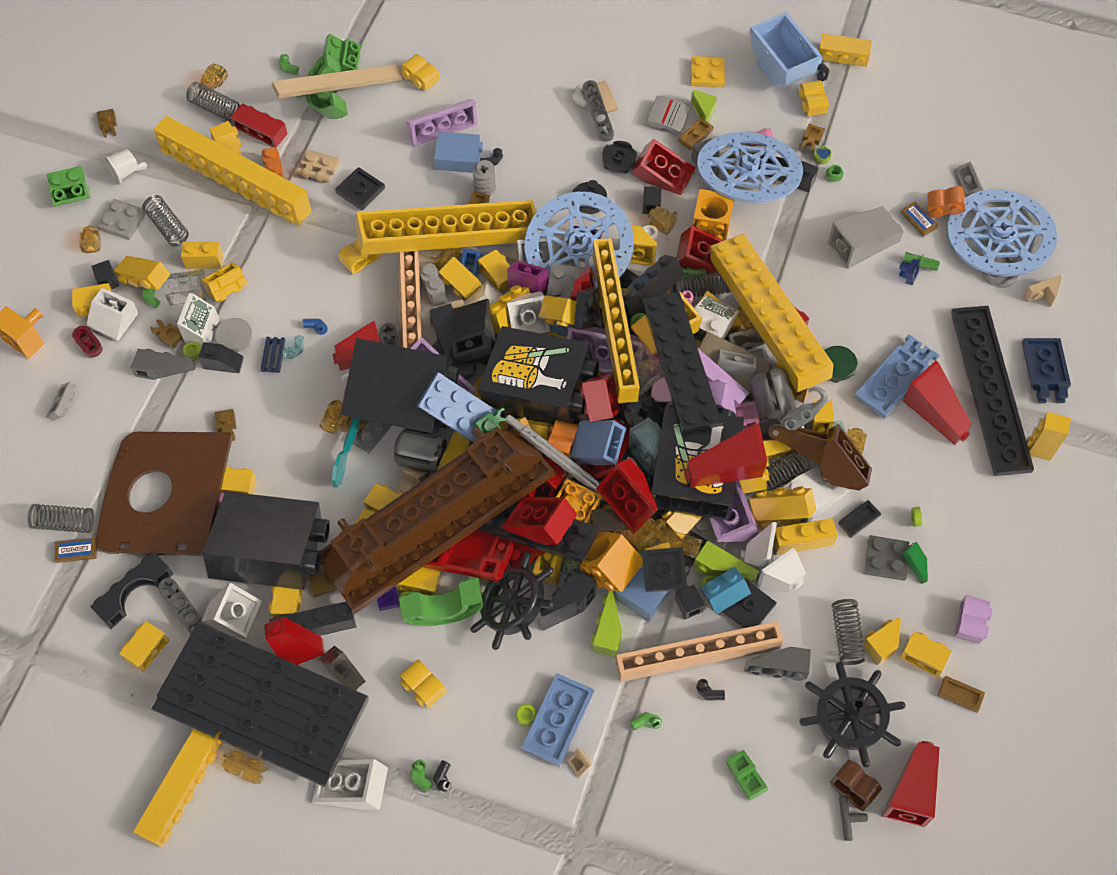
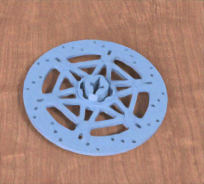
M735 132L718 136L703 146L697 159L698 173L708 187L727 198L742 202L764 203L784 198L799 186L803 175L801 160L794 150L780 140L758 133ZM740 143L758 144L765 146V148L744 146ZM730 146L731 149L721 157H713L721 148ZM747 151L757 152V153H755V154L753 155V154H749ZM734 153L736 159L727 157ZM774 153L780 154L788 164V167H782ZM770 158L774 165L765 162ZM711 166L718 167L726 180L721 181L714 174ZM725 168L734 170V172L729 175ZM764 175L773 176L769 180H766ZM780 176L787 177L779 186L775 188L769 186ZM749 179V180H751L753 183H751V182H744L743 180ZM734 186L757 188L760 191H746L734 188Z
M990 189L973 193L965 197V212L958 215L950 214L947 235L955 253L968 265L988 274L1018 276L1032 272L1047 262L1056 246L1057 231L1050 214L1034 199L1015 191ZM1006 202L1010 204L1008 207L986 208L983 206L984 203ZM1023 208L1037 220L1039 225H1033L1019 209ZM970 210H973L976 216L970 227L962 228L961 224L965 215ZM991 212H1005V213H1004L1000 218H998L997 216H995V215H994L993 213H991ZM1009 213L1013 214L1011 220L1006 219ZM985 215H987L989 218H991L992 221L989 222V221L987 220V218L985 217ZM1016 217H1018L1025 225L1015 224ZM980 218L985 226L975 228L974 226ZM1018 230H1027V232L1018 233ZM985 231L986 234H976V232ZM1034 236H1042L1040 248L1036 253L1031 254L1028 248ZM1029 237L1025 246H1023L1018 238ZM964 239H971L984 253V256L981 257L973 252ZM978 239L989 240L988 246L985 247ZM1015 242L1020 250L1011 245V243ZM992 243L998 245L994 251H991ZM1003 246L1012 251L999 253ZM1019 257L1022 261L998 263L994 262V258Z
M591 192L563 194L541 207L531 220L525 237V254L528 264L548 268L549 278L552 264L562 265L574 259L576 267H580L578 260L585 259V268L589 266V256H592L593 239H598L603 232H605L606 238H610L608 228L615 224L620 236L619 250H614L618 276L620 278L627 269L633 254L634 237L631 224L623 210L613 201L602 195ZM579 207H593L604 212L606 216L600 219L580 212ZM566 208L569 209V214L553 227L545 226L556 213ZM574 218H577L580 228H573ZM581 218H585L596 223L587 228H584ZM570 220L569 231L557 230ZM602 226L595 235H592L590 231ZM553 234L564 235V240L561 241L554 237ZM540 237L547 238L550 260L546 263L542 262L539 253ZM552 241L562 246L555 255H553ZM563 252H566V254L568 255L567 257L561 259L560 261H556L562 255Z

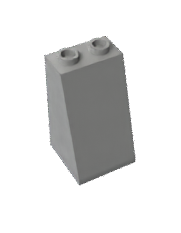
M881 206L833 222L827 243L845 266L850 268L900 242L904 231L901 225L897 224L892 218L890 212Z

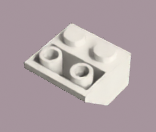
M101 288L91 302L86 326L118 341L138 315V311L133 301Z

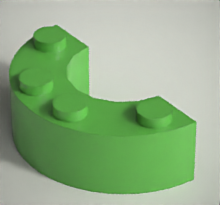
M325 53L315 62L308 76L341 72L340 62L328 53ZM331 91L305 95L308 105L326 118L339 119L348 115L346 101Z
M467 578L464 582L459 583L457 589L451 590L446 594L428 596L419 592H409L405 596L399 597L402 620L417 626H438L459 622L475 615L483 607L478 578Z

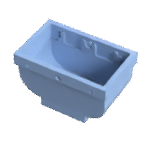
M787 12L750 27L749 33L752 36V48L759 60L758 65L775 87H785L813 75L817 70L818 64L822 63L823 57Z

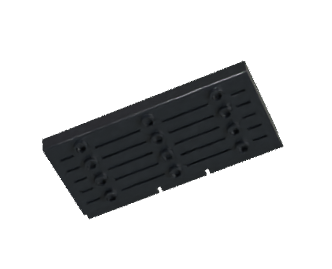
M197 622L156 695L157 699L151 710L214 738L218 732H221L218 740L256 757L261 750L263 751L261 759L325 787L342 756L369 698L368 695Z

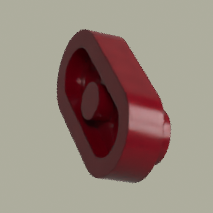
M79 326L74 329L72 337L87 357L94 358L102 353L103 347L90 328Z

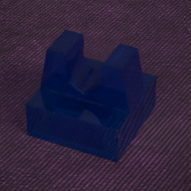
M912 259L911 263H901L899 276L906 279V284H914L919 273V260Z

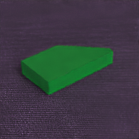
M914 542L902 554L919 582L923 584L928 581L927 557L919 544Z

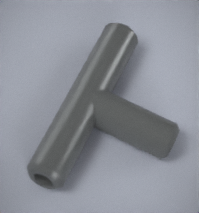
M845 796L839 797L844 840L852 841L851 823L867 822L868 815L866 813L850 814L848 799Z

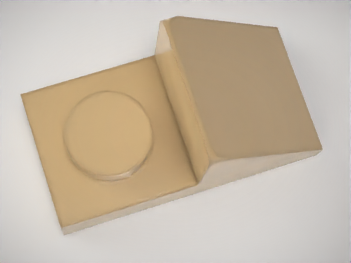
M1061 275L1029 286L1023 297L1027 302L1031 300L1036 301L1044 297L1051 307L1057 297L1062 279Z
M408 467L402 469L403 477L395 488L394 493L397 495L404 494L426 479L430 472Z

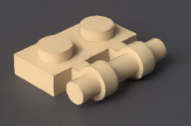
M307 150L301 161V167L303 168L298 167L296 174L302 175L303 178L307 179L309 177L317 179L319 182H330V175L335 174L340 160L338 157Z

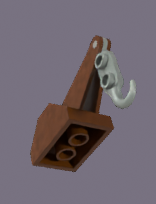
M809 388L808 392H818L821 395V399L815 403L803 404L786 414L782 419V423L771 425L769 435L771 438L819 464L822 478L828 480L831 485L860 491L869 485L872 467L839 424L833 426L828 430V434L800 428L813 420L828 400L827 394L822 388Z

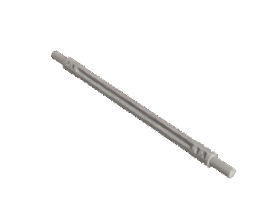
M511 415L506 418L505 421L519 431V435L587 488L600 494L596 490L600 484L598 480L530 427L524 426ZM649 520L640 528L659 544L669 542L670 548L679 547L667 537L668 535Z

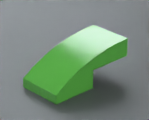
M744 750L726 759L730 771L749 801L768 791L767 785L757 773L754 763Z

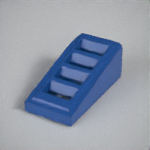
M463 249L460 263L465 267L466 264L474 265L473 268H466L472 271V274L477 278L479 271L478 260L483 255L480 251ZM468 258L475 259V262L468 261Z

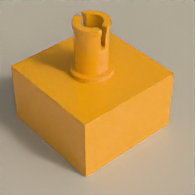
M5 306L0 311L1 339L29 359L44 345V342L33 326L43 317V314L34 308L23 318Z

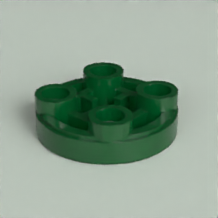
M831 346L824 350L833 363V373L830 379L832 382L838 383L854 375L858 362L855 354L850 349L844 346Z

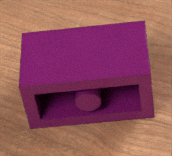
M518 260L507 269L509 288L519 285L520 287H529L530 293L541 291L542 294L548 290V269Z

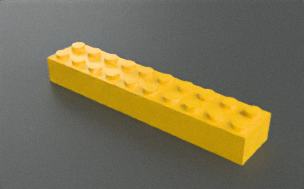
M166 115L153 129L160 146V151L164 155H169L177 162L188 165L190 169L197 170L205 177L214 179L219 185H225L232 192L243 195L244 198L256 202L260 207L271 210L273 214L282 216L289 223L300 226L312 212L305 189Z
M533 200L362 211L356 213L355 229L361 255L518 243L517 240H525L528 226L535 216L536 210Z
M743 233L712 245L711 262L780 367L786 371L788 379L796 391H802L831 379L833 373L832 361L745 234Z

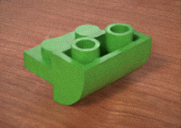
M328 34L323 54L328 53L339 61L341 72L357 70L361 45L349 38L342 41Z
M82 166L46 174L54 207L91 198Z

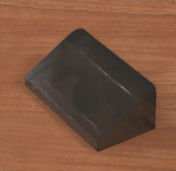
M613 509L591 510L589 524L598 526L599 532L630 530Z

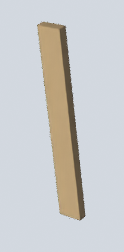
M397 64L273 81L272 87L279 99L402 81L403 75Z

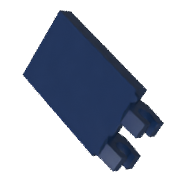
M1023 338L1022 347L1030 385L1034 391H1037L1038 403L1047 402L1046 398H1049V391H1056L1055 398L1057 403H1065V398H1068L1067 390L1071 382L1061 338Z

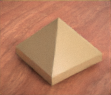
M580 747L567 759L578 777L592 765Z

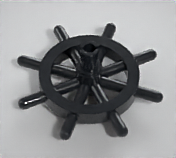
M528 551L524 552L519 566L506 568L503 577L497 582L490 580L484 592L481 593L483 607L480 613L482 618L471 626L470 631L476 633L486 625L494 630L496 634L492 643L493 650L500 648L504 635H512L521 631L524 639L530 640L532 635L528 626L535 620L541 608H553L554 606L552 600L544 599L542 581L553 574L554 570L552 567H547L536 575L527 569L531 558V553ZM523 578L528 579L529 582L521 587ZM512 580H514L513 585H512V588H511L510 585H509V582L512 581ZM531 591L530 598L523 597ZM494 602L501 603L493 609ZM503 612L500 623H498L495 618ZM513 612L515 619L509 621L511 613Z
M837 662L836 670L839 679L829 684L824 690L810 681L805 683V688L820 698L816 707V716L801 718L799 723L801 726L819 725L822 733L830 741L823 752L824 758L829 759L838 746L847 750H858L862 765L869 767L870 760L866 748L877 743L881 737L896 747L901 745V740L886 730L889 725L890 712L902 710L906 707V704L903 701L887 703L882 692L875 686L882 676L880 670H875L870 679L866 681L860 678L847 677L844 664ZM850 689L859 690L861 693L853 699ZM842 690L845 703L832 695ZM868 697L874 701L875 706L865 707V701ZM827 702L840 710V712L826 714ZM879 714V724L877 725L865 716ZM843 720L837 731L829 723ZM860 724L874 733L863 738ZM850 725L852 726L855 739L844 736Z

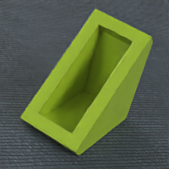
M693 90L691 104L699 118L701 117L709 123L716 109L718 97Z

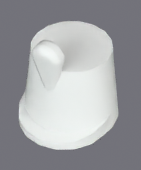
M128 149L104 157L108 170L118 184H121L122 179L133 172L147 168L145 162L137 165L135 158Z

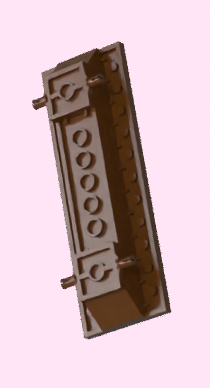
M508 423L503 425L501 429L497 427L485 434L478 427H475V430L472 429L471 433L477 439L465 449L464 453L366 520L363 518L350 526L344 518H341V521L338 520L337 524L343 531L332 539L329 545L320 550V564L354 614L555 475L554 470L544 460L539 451L519 435L520 432Z

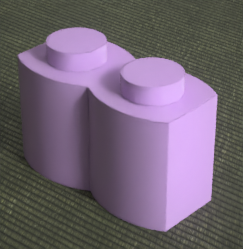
M965 595L959 610L955 637L980 643L983 639L987 638L989 627H986V624L992 615L989 601Z

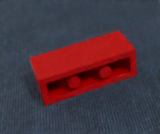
M242 103L231 116L232 124L237 130L272 147L277 148L287 135L286 126L282 120L275 119L265 112L262 113L252 106Z

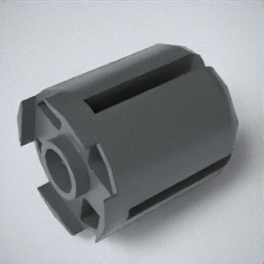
M781 368L768 369L777 407H774L765 372H758L750 379L760 421H762V417L770 416L771 419L783 417L788 414L789 410L797 408L788 375Z
M408 428L404 429L395 441L394 459L399 466L434 473L437 471L443 454L446 451L447 439H444L445 436Z

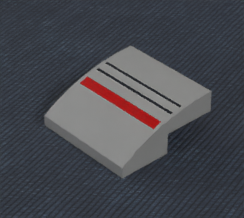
M657 96L646 123L658 130L665 128L678 136L690 106L668 97Z

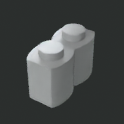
M432 263L420 266L421 286L427 292L429 303L433 307L446 303L445 286L438 276L436 266Z

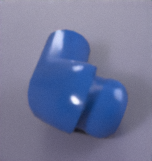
M303 319V328H313L320 335H324L328 330L327 325L321 319Z

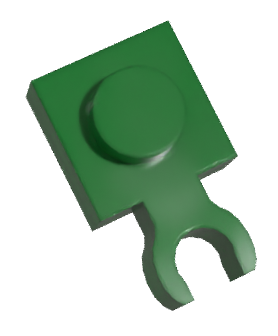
M498 408L494 415L491 412H487L473 422V424L485 434L497 427L501 429L498 423L505 421L509 415L501 418L500 413L505 409Z

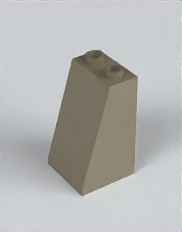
M707 332L699 347L716 364L719 349L756 356L710 332ZM757 356L755 374L764 371L767 381L770 382L768 369H772V364ZM729 375L749 392L745 399L755 401L750 385L751 378Z

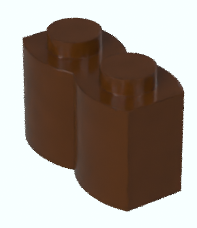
M849 759L830 781V784L837 792L847 797L852 805L863 812L883 789L875 778L865 774L859 764Z

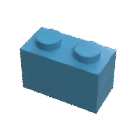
M736 567L731 568L700 587L707 602L716 614L751 594L745 579Z

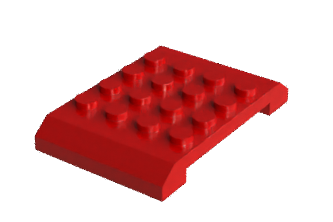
M536 489L524 497H535ZM475 530L423 567L497 582L503 577L516 543Z

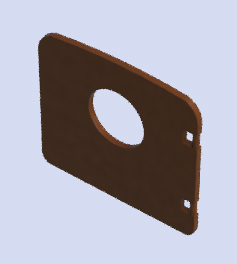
M137 431L128 434L120 444L105 491L96 536L98 548L108 554L150 555L154 551L157 555L202 556L216 515L232 443L231 436L225 432ZM151 472H162L168 475L172 482V491L163 506L151 512H139L133 509L130 503V492L139 478ZM121 543H129V548H120ZM178 544L187 545L186 550H177Z

